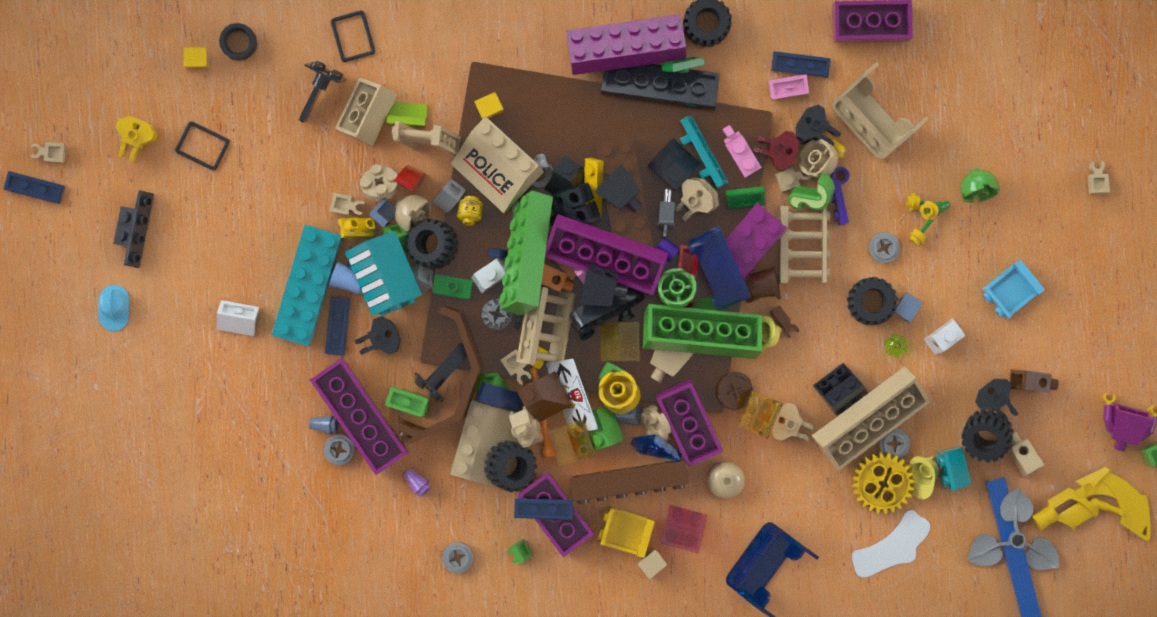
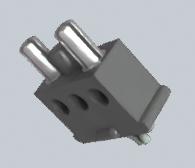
M665 189L664 199L660 201L658 222L656 223L657 229H663V237H666L667 230H672L675 226V202H671L670 189L668 196V189Z

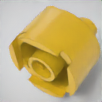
M624 371L610 372L599 383L600 399L611 412L624 415L637 406L641 393L637 383L629 373Z

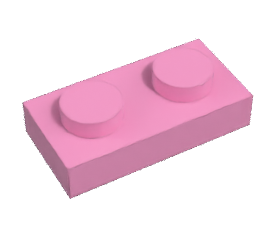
M806 74L768 81L771 100L810 93Z

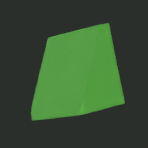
M713 296L693 300L695 309L716 310Z

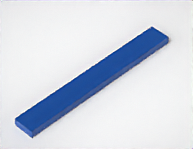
M1005 477L986 481L985 483L1001 542L1009 541V535L1015 531L1014 520L1005 521L1000 513L1001 503L1009 493ZM1012 545L1002 546L1020 616L1042 617L1024 548H1014Z

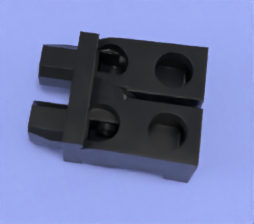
M589 182L557 191L551 195L553 197L551 209L554 213L550 217L552 226L558 214L584 224L592 223L601 217L596 201L589 202L594 199Z

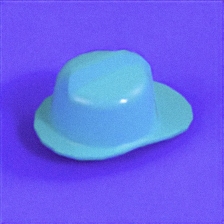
M118 285L106 287L99 297V321L107 330L118 331L124 328L129 318V295L124 288Z

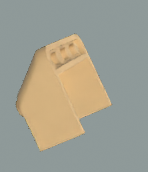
M876 62L833 101L832 108L873 155L883 159L915 133L928 118L924 117L915 126L906 118H900L896 122L893 121L870 95L875 89V84L868 74L879 65Z

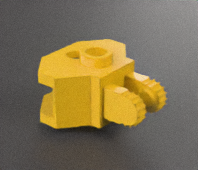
M132 116L118 119L115 127L122 137L118 157L123 158L128 146L131 145L134 147L129 161L134 162L139 150L143 149V146L154 143L158 134L152 124Z

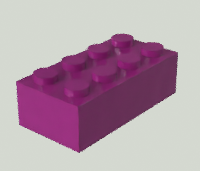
M912 0L835 1L832 5L833 43L911 41L913 39Z
M757 203L707 262L732 284L739 287L788 228Z
M691 378L656 393L659 406L669 422L671 432L688 467L723 452L721 442Z
M548 471L517 494L518 498L569 500ZM574 505L572 520L535 519L562 557H565L594 535L593 530Z

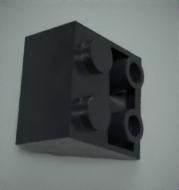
M844 363L813 385L836 416H839L868 394L864 385Z

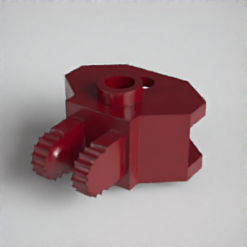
M785 131L779 137H772L771 139L756 136V141L770 145L768 150L757 147L753 149V152L770 158L775 170L784 171L795 162L799 142L794 132ZM786 149L790 150V155L786 153Z

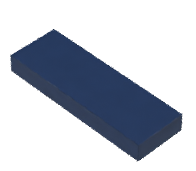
M774 51L771 71L828 78L831 58Z
M8 171L3 189L61 204L65 186Z
M331 297L325 354L345 356L351 300L349 298Z
M482 381L476 400L514 412L523 410L524 404L518 392Z
M515 498L514 518L572 520L573 500Z

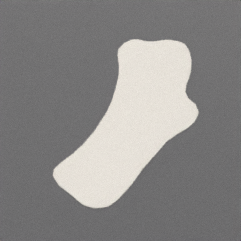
M914 510L907 511L899 525L886 538L877 544L852 553L854 569L857 575L862 578L869 577L896 564L910 563L915 560L916 547L928 535L930 523L925 518L920 517Z

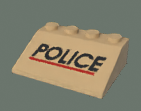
M486 116L471 131L451 162L454 168L504 214L544 172L532 158Z

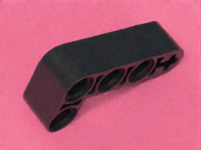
M628 287L626 299L614 296L612 306L582 305L573 310L569 315L571 324L580 340L589 339L595 334V326L639 304L644 300L645 296L642 291Z

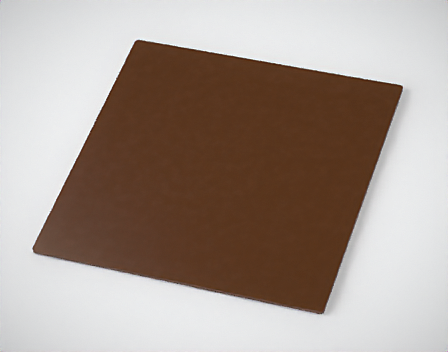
M480 62L471 63L459 136H461L460 148L471 131L482 120L474 101L494 92L497 94L504 112L489 118V120L530 158L534 159L538 154H544L546 161L552 166L554 171L564 155L585 168V158L597 159L595 143L633 136L653 248H656L665 238L663 237V229H657L658 226H656L659 204L664 199L665 189H668L667 196L669 189L671 190V202H675V207L681 202L683 192L682 185L676 191L672 190L647 165L674 138L701 163L687 179L692 177L701 178L699 172L705 169L706 166L693 143L690 142L687 145H683L680 138L687 135L680 120L692 115L729 183L717 188L711 176L703 178L718 193L719 206L708 213L696 212L687 221L682 219L684 214L690 210L687 206L678 213L674 210L675 226L672 230H667L666 237L678 248H680V245L699 247L694 300L713 296L716 311L740 312L745 280L739 287H736L707 261L753 208L727 209L725 191L761 187L766 156L754 153L753 149L758 147L767 150L768 144L756 141V136L769 138L772 113L770 111L717 102L715 110L602 95V83ZM729 125L734 133L739 131L762 167L746 178L742 175L725 146L724 140L727 137L723 129ZM453 167L451 179L465 189L459 201L464 199L465 196L478 197L479 201L483 203V214L480 222L475 223L473 226L464 225L463 221L457 217L459 201L449 213H445L444 222L454 229L452 232L457 234L455 239L458 240L459 244L455 248H458V251L454 252L455 258L453 260L449 259L450 263L448 265L443 264L442 268L436 267L435 274L472 280L473 274L498 258L488 257V248H501L509 251L507 243L511 236L510 223L514 214L512 211L513 205L504 214ZM542 169L544 172L540 175L536 182H540L545 178V169ZM531 185L522 196L531 191L549 196L552 194L544 190L546 185L540 188ZM602 198V218H598L592 223H587V225L610 232L605 200ZM551 209V215H550V217L554 215L552 209ZM549 222L547 242L553 228L551 222ZM679 251L662 270L661 276L667 270L677 268ZM545 258L544 264L565 273L556 261ZM553 276V277H552V282L555 283L556 280H557V277H556V276ZM578 276L572 280L575 284L571 293L576 294L573 310L582 306L580 302L584 284ZM502 280L484 293H481L473 281L470 299L432 293L421 353L422 363L440 366L460 343L463 344L455 320L439 314L440 307L447 305L465 313L484 364L482 373H498L501 377L517 379L518 375L515 373L511 376L501 362V359L516 349L518 351L524 317L521 318L519 330H514L516 316L513 313L508 326L499 330L489 328L482 319L484 305L490 300L500 299L504 287ZM656 287L654 295L644 292V300L630 308L632 314L635 315L634 318L619 323V316L616 315L595 326V334L589 339L580 340L572 324H570L564 360L574 359L585 391L599 393V383L601 380L598 377L608 361L628 372L634 378L640 389V400L658 403L656 393L691 378L705 410L714 413L723 412L724 407L716 397V386L720 378L730 372L732 357L693 353L674 377L665 374L660 383L651 378L656 368L650 364L655 350L643 349V314L648 304L666 306L660 300L658 287ZM548 288V295L559 297L560 292ZM548 302V307L545 309L544 314L556 315L557 304ZM498 306L496 311H489L494 316V323L498 317H505L500 313V306ZM543 321L541 333L552 335L554 323ZM539 340L538 346L549 352L551 342ZM468 356L456 369L471 371ZM544 361L540 370L538 369L539 379L549 374L546 366L547 361ZM527 364L523 370L531 374L530 367L532 365ZM527 375L521 376V380L532 382V378L529 379Z

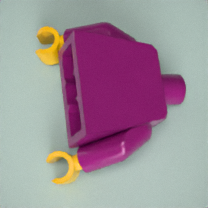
M1105 393L1102 396V401L1106 404L1104 405L1103 419L1106 430L1110 433L1111 438L1116 440L1114 445L1116 450L1124 452L1127 444L1139 445L1141 441H1144L1154 433L1157 423V410L1156 413L1153 412L1154 405H1150L1147 408V412L1114 403L1113 406L1112 402L1116 398L1115 395L1112 394L1111 401H1108Z

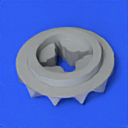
M882 232L876 234L870 241V254L878 262H891L899 254V241L891 233ZM881 242L884 245L891 243L887 248L888 254L885 251L878 252L879 248H881Z
M500 299L490 300L482 309L483 322L486 326L495 330L505 328L512 319V313L500 310V313L505 317H498L494 323V316L489 311H496L498 306L501 309Z
M895 428L879 441L880 450L885 456L887 452H890L891 458L897 454L899 459L905 456L910 448L909 437L904 431ZM894 437L896 441L902 443L896 446L895 452L892 446L886 445V443L892 442Z
M336 434L326 440L323 452L325 458L330 463L343 465L351 460L354 454V445L347 436ZM340 442H342V449L347 452H341L337 458V451L331 447H338Z
M461 542L452 543L445 548L442 561L445 568L450 572L463 573L470 568L473 562V554L467 545ZM454 550H456V552H458L459 555H466L463 556V558H461V566L457 562V560L450 561L455 556Z

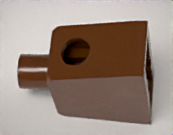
M1011 369L1009 381L1012 385L1011 389L1049 393L1050 390H1057L1059 385L1058 379L1051 378V374Z

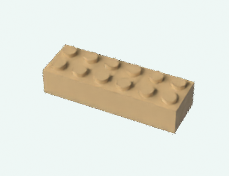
M903 367L812 436L826 458L839 471L928 405L930 400L917 378L906 367Z

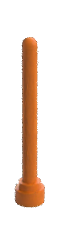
M531 366L530 372L532 382L539 379L538 369ZM547 419L539 422L544 436L541 449L542 458L557 455L556 447H553V444H551Z

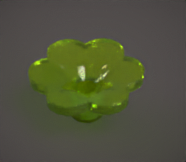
M892 334L890 338L884 341L886 346L885 352L896 358L901 357L902 353L908 350L906 338L903 336L899 337L898 334Z

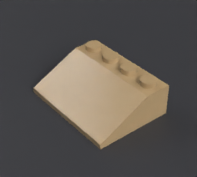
M471 400L450 475L495 486L486 477L488 473L484 471V468L487 467L484 461L488 460L486 455L488 452H492L491 448L493 446L498 447L497 443H504L505 441L519 443L518 439H514L511 432L512 425L509 412L512 411ZM515 457L510 458L505 465L506 476L511 474Z

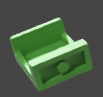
M393 386L390 388L385 406L423 417L427 413L431 398Z

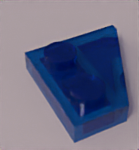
M657 434L635 437L630 443L642 455L680 461L682 456L680 452Z

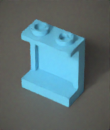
M1018 260L981 290L984 292L983 297L988 303L992 302L996 307L995 312L998 316L1009 319L1016 311L1036 295L1041 294L1045 289L1025 264Z

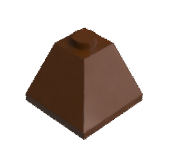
M555 371L517 390L525 408L538 422L572 406Z

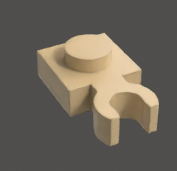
M45 142V148L39 144H31V147L38 148L39 151L36 155L31 154L30 157L39 159L44 156L45 162L65 163L66 144Z
M1094 161L1089 163V170L1092 173L1087 176L1089 195L1110 193L1108 174H1103L1102 172L1105 168L1104 161L1099 163V169L1095 168Z
M793 167L775 174L781 192L799 186L798 180L800 179L805 181L811 178L809 175L803 176L801 168L795 172Z
M333 192L330 212L349 215L350 210H353L355 214L363 215V212L357 211V205H365V202L361 200L352 202L353 196Z
M516 349L502 358L501 362L511 376L515 373L518 375L517 381L520 385H523L521 376L527 375L529 379L532 376L529 372L523 370L527 364L516 362L518 354Z

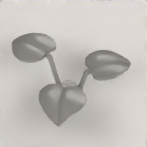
M1020 488L1009 492L1000 506L1002 518L1005 521L1014 520L1015 531L1009 535V541L997 544L993 536L988 534L979 535L972 542L968 555L970 562L980 566H990L1001 560L1003 553L999 548L1000 546L1012 545L1014 548L1026 546L1030 548L1025 555L1027 563L1031 568L1046 570L1059 567L1058 553L1049 540L1036 538L1032 545L1026 543L1025 536L1019 532L1017 521L1025 522L1033 514L1032 502Z

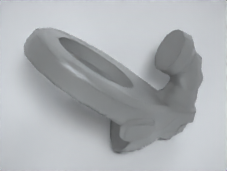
M538 154L533 160L542 169H545L546 176L542 181H535L532 185L540 188L548 184L554 170L546 161L545 155Z

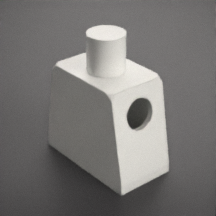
M497 258L473 274L471 278L481 293H484L503 279L506 273L504 260Z
M951 318L923 340L936 355L946 351L962 339L965 333L956 321Z

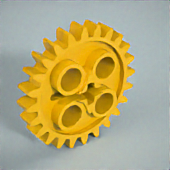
M880 451L879 457L872 453V459L865 456L866 463L859 461L861 469L855 468V472L858 475H852V478L857 481L852 483V487H857L853 492L854 494H860L857 497V501L864 500L862 506L865 507L869 504V511L876 508L877 514H879L881 509L887 514V509L889 508L894 513L895 506L902 509L900 503L907 504L908 502L905 497H912L908 491L915 489L914 486L910 485L915 480L914 478H909L913 475L912 471H907L910 468L909 464L903 465L905 461L903 458L897 461V454L891 458L890 452L883 456L882 451ZM882 466L884 471L881 474H875L873 472L874 468ZM888 468H892L886 477L887 485L883 484L881 487L879 481H884ZM895 474L901 475V479L898 482L891 481V477ZM868 483L875 484V489L867 491L865 486ZM881 487L879 496L875 498V494H877L878 490ZM890 491L893 495L890 499H884L882 497L884 492Z

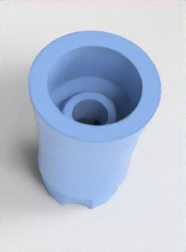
M338 261L328 286L362 294L352 269Z

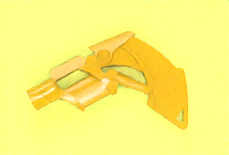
M1104 467L1075 481L1080 485L1079 488L1074 490L1067 488L1048 500V506L1031 516V519L1039 531H1042L1056 521L1067 525L1072 530H1076L1075 527L1093 516L1097 517L1099 509L1120 515L1121 525L1143 540L1149 541L1151 526L1148 499L1146 495H1141L1128 482L1109 472L1111 469ZM1092 495H1107L1116 499L1119 508L1096 498H1090L1089 500L1086 498ZM1068 499L1078 502L1059 515L1055 511L1057 506ZM1145 527H1146V535L1142 534V532H1143V530L1145 529Z

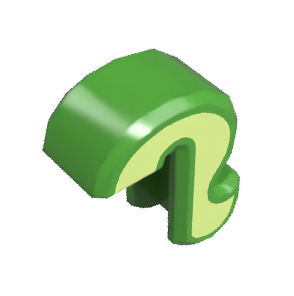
M822 174L818 180V189L796 186L788 197L789 204L799 210L803 209L804 205L813 210L824 209L833 198L835 191L833 180L829 175Z

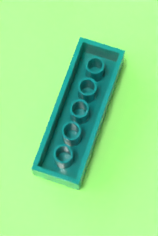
M304 225L271 334L272 336L305 346L312 345L328 292V285L344 239L341 238V235Z

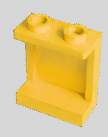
M610 507L609 511L605 510L603 521L606 522L605 527L600 529L597 540H600V545L645 558L655 520Z

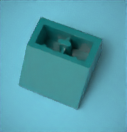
M958 446L937 451L938 456H935L938 467H941V485L951 491L971 485L963 447Z

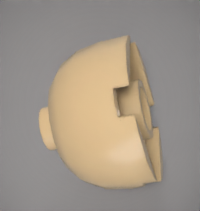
M823 139L808 142L803 147L799 156L801 158L799 167L802 172L813 178H820L822 174L831 175L838 164L837 151Z
M409 195L397 202L395 206V220L404 231H412L411 226L413 224L418 225L417 221L422 220L424 216L429 217L432 204L420 195Z
M721 461L716 463L708 472L707 485L714 496L720 499H732L742 492L745 485V476L737 464L730 461Z

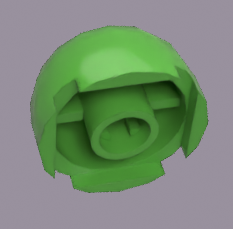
M976 168L969 171V174L962 180L960 187L961 196L965 203H973V199L980 198V202L996 196L998 191H1000V186L996 177L991 172Z
M681 268L667 270L658 281V295L666 306L682 308L687 306L695 296L696 281L691 274H688Z

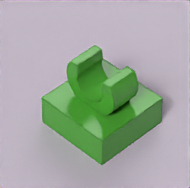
M525 539L518 541L509 547L510 549L507 551V554L513 553L515 557L512 563L518 562V564H521L533 556Z

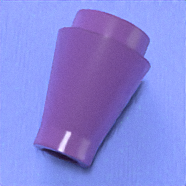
M413 469L408 470L403 476L414 494L419 497L425 495L431 488L429 481L417 474Z

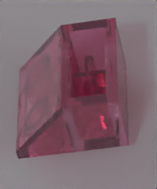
M669 505L660 543L699 553L707 514Z

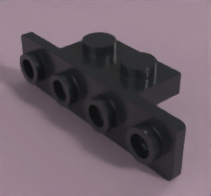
M139 190L135 209L120 207L113 244L127 246L124 260L125 266L140 267L154 193Z

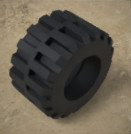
M718 0L693 1L687 8L683 20L684 32L687 34L688 39L692 40L693 44H699L704 48L706 46L713 47L725 40L732 25V16L729 13L728 6L725 7L724 2H719ZM703 12L713 13L719 21L717 29L709 33L701 31L696 25L697 16Z
M425 218L424 221H417L418 225L413 224L411 226L412 231L407 233L409 238L405 239V243H408V246L405 247L406 251L410 252L408 256L413 259V262L436 269V267L442 268L443 264L448 265L450 263L449 259L453 260L455 258L453 254L458 251V248L455 247L459 243L455 239L457 234L452 232L454 229L445 222ZM435 233L438 238V245L435 251L429 254L426 249V241L430 235Z
M878 277L859 280L848 292L847 308L857 322L870 326L882 324L888 321L894 315V310L897 309L896 301H898V297L895 296V289H892V285L887 283L886 280L879 279ZM868 290L879 292L883 300L881 309L875 313L867 312L861 303L863 294Z
M981 409L980 413L978 411L974 412L973 416L971 415L968 418L961 435V439H963L962 446H966V453L970 452V456L972 458L977 457L978 461L983 459L985 462H990V460L995 462L998 461V458L1002 459L1009 450L1014 433L1011 428V422H1007L1008 418L1006 416L1002 417L999 411L994 413L993 409H989L988 412L985 409ZM978 432H991L997 439L992 441L986 440Z
M514 441L497 443L498 447L493 446L491 448L492 452H488L486 455L488 460L484 461V464L487 465L484 468V471L488 473L486 475L487 479L491 480L493 485L508 492H519L521 488L526 489L527 484L533 482L532 477H535L537 474L534 472L537 469V464H534L537 461L536 457L532 456L534 453L528 447L523 448L521 444ZM512 457H516V469L512 474L506 476L505 465L507 461Z

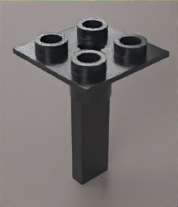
M317 60L316 62L304 65L317 72L312 82L314 88L298 119L302 123L307 122L321 91H326L330 80L338 84L347 81L343 77V73L334 69L330 71L326 68V64Z
M460 343L426 380L417 372L414 374L415 384L422 390L426 388L429 391V396L435 402L440 401L443 403L445 398L437 390L467 357L464 345Z

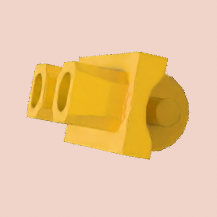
M340 218L338 220L341 227V238L354 240L356 238L374 237L375 223L373 218Z

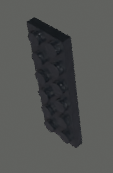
M656 64L606 70L603 75L601 94L715 110L720 73L692 69L685 73H678V71L667 72L662 71V65Z

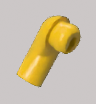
M831 139L834 142L833 147L837 151L838 158H843L846 148L837 140Z

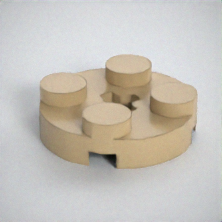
M379 164L371 166L360 180L364 196L372 201H381L380 198L387 197L389 199L394 196L399 189V185L394 182L397 173L393 169L380 166ZM383 181L384 184H379L377 186V182Z
M651 405L639 414V418L648 430V438L651 441L656 440L659 443H664L671 438V436H668L671 433L669 422L663 413L659 415L656 411L658 409L656 406Z

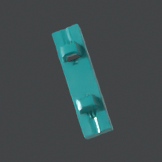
M692 115L680 120L687 132V135L680 138L682 144L687 145L692 142L706 166L705 169L699 172L701 178L711 176L717 188L729 183Z

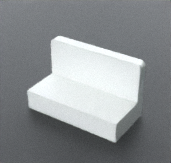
M221 300L217 311V330L254 336L259 307Z

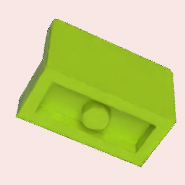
M394 102L387 115V124L395 126L396 121H399L410 127H426L428 106L427 104Z

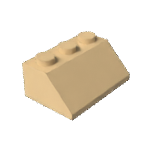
M359 77L335 129L373 146L397 94L382 85Z

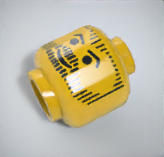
M465 196L464 199L459 201L457 217L463 221L464 225L473 226L481 221L483 203L479 201L478 197Z

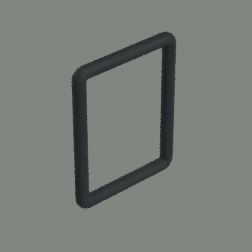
M360 10L331 19L332 29L343 62L375 53L364 11ZM361 14L371 51L345 58L335 21Z
M191 121L188 123L175 150L176 153L208 169L216 170L229 145V139ZM191 125L225 141L214 167L179 150Z

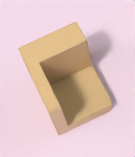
M655 548L645 555V558L637 562L649 579L667 566V563Z

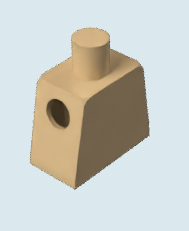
M655 350L650 364L656 368L651 378L660 383L665 374L674 377L693 353Z
M1017 432L1013 433L1012 448L1008 452L1024 478L1044 466V463L1028 439L1022 441ZM1019 449H1023L1025 455H1021Z

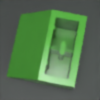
M605 406L592 410L598 426L597 430L576 432L583 454L624 440L615 413L608 410Z

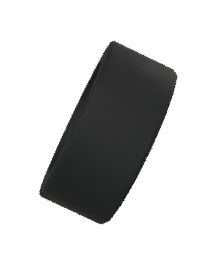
M233 23L223 29L220 34L219 44L225 55L233 60L241 61L248 59L256 51L257 38L253 30L245 24ZM234 31H243L249 37V46L242 53L232 52L227 45L228 36Z

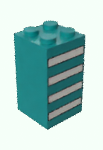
M395 231L365 241L345 252L372 316L376 314L384 316L391 313V311L404 308L405 305L416 302L415 298L422 295Z

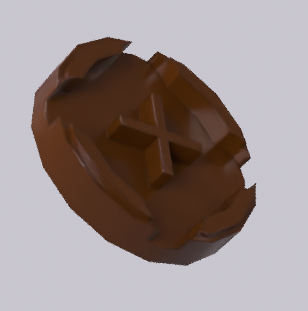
M739 372L726 373L720 378L716 386V397L719 403L731 410H739L746 407L752 400L754 393L751 380L745 374Z

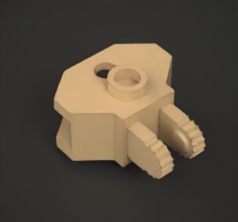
M692 177L682 184L683 197L674 210L678 213L685 206L690 209L682 217L684 221H687L696 212H711L719 206L718 193L705 179Z
M791 403L778 407L769 425L772 437L779 441L790 436H797L809 442L811 438L804 433H799L798 430L801 425L813 431L816 428L804 422L799 416L797 406ZM780 417L784 419L782 423L778 422Z
M525 406L522 411L517 413L509 412L512 435L514 439H518L523 448L543 441L544 436L538 420L529 413Z

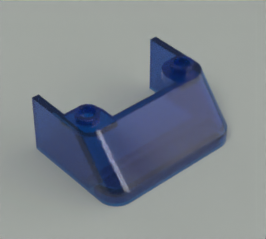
M719 226L687 241L690 254H695L713 291L714 297L711 300L715 308L721 311L751 298Z
M768 522L762 526L726 576V583L755 608L769 617H776L765 608L770 600V592L765 589L766 585L787 557L796 561L805 552L818 560L819 556L777 525Z

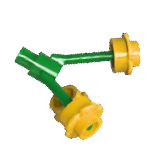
M915 193L907 196L906 207H909V211L918 210L919 205H921L920 213H922V217L925 220H928L920 231L914 229L912 232H909V240L914 245L925 244L924 241L927 237L923 233L940 213L950 207L948 201L936 203L931 201L923 202L920 201V195H915Z

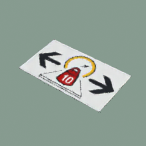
M574 359L546 363L549 374L554 371L556 372L572 403V406L562 410L570 433L597 430L598 426Z

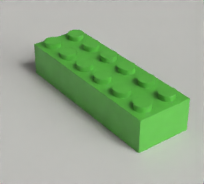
M531 191L513 204L512 211L514 214L510 223L511 236L507 243L509 251L505 259L506 273L502 279L504 287L500 296V310L523 315L538 308L552 196Z
M648 304L643 314V349L756 359L762 352V315L685 307L672 308L664 305Z

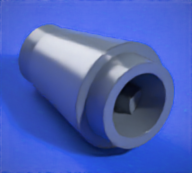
M334 416L310 418L309 428L332 435L338 432L339 422Z

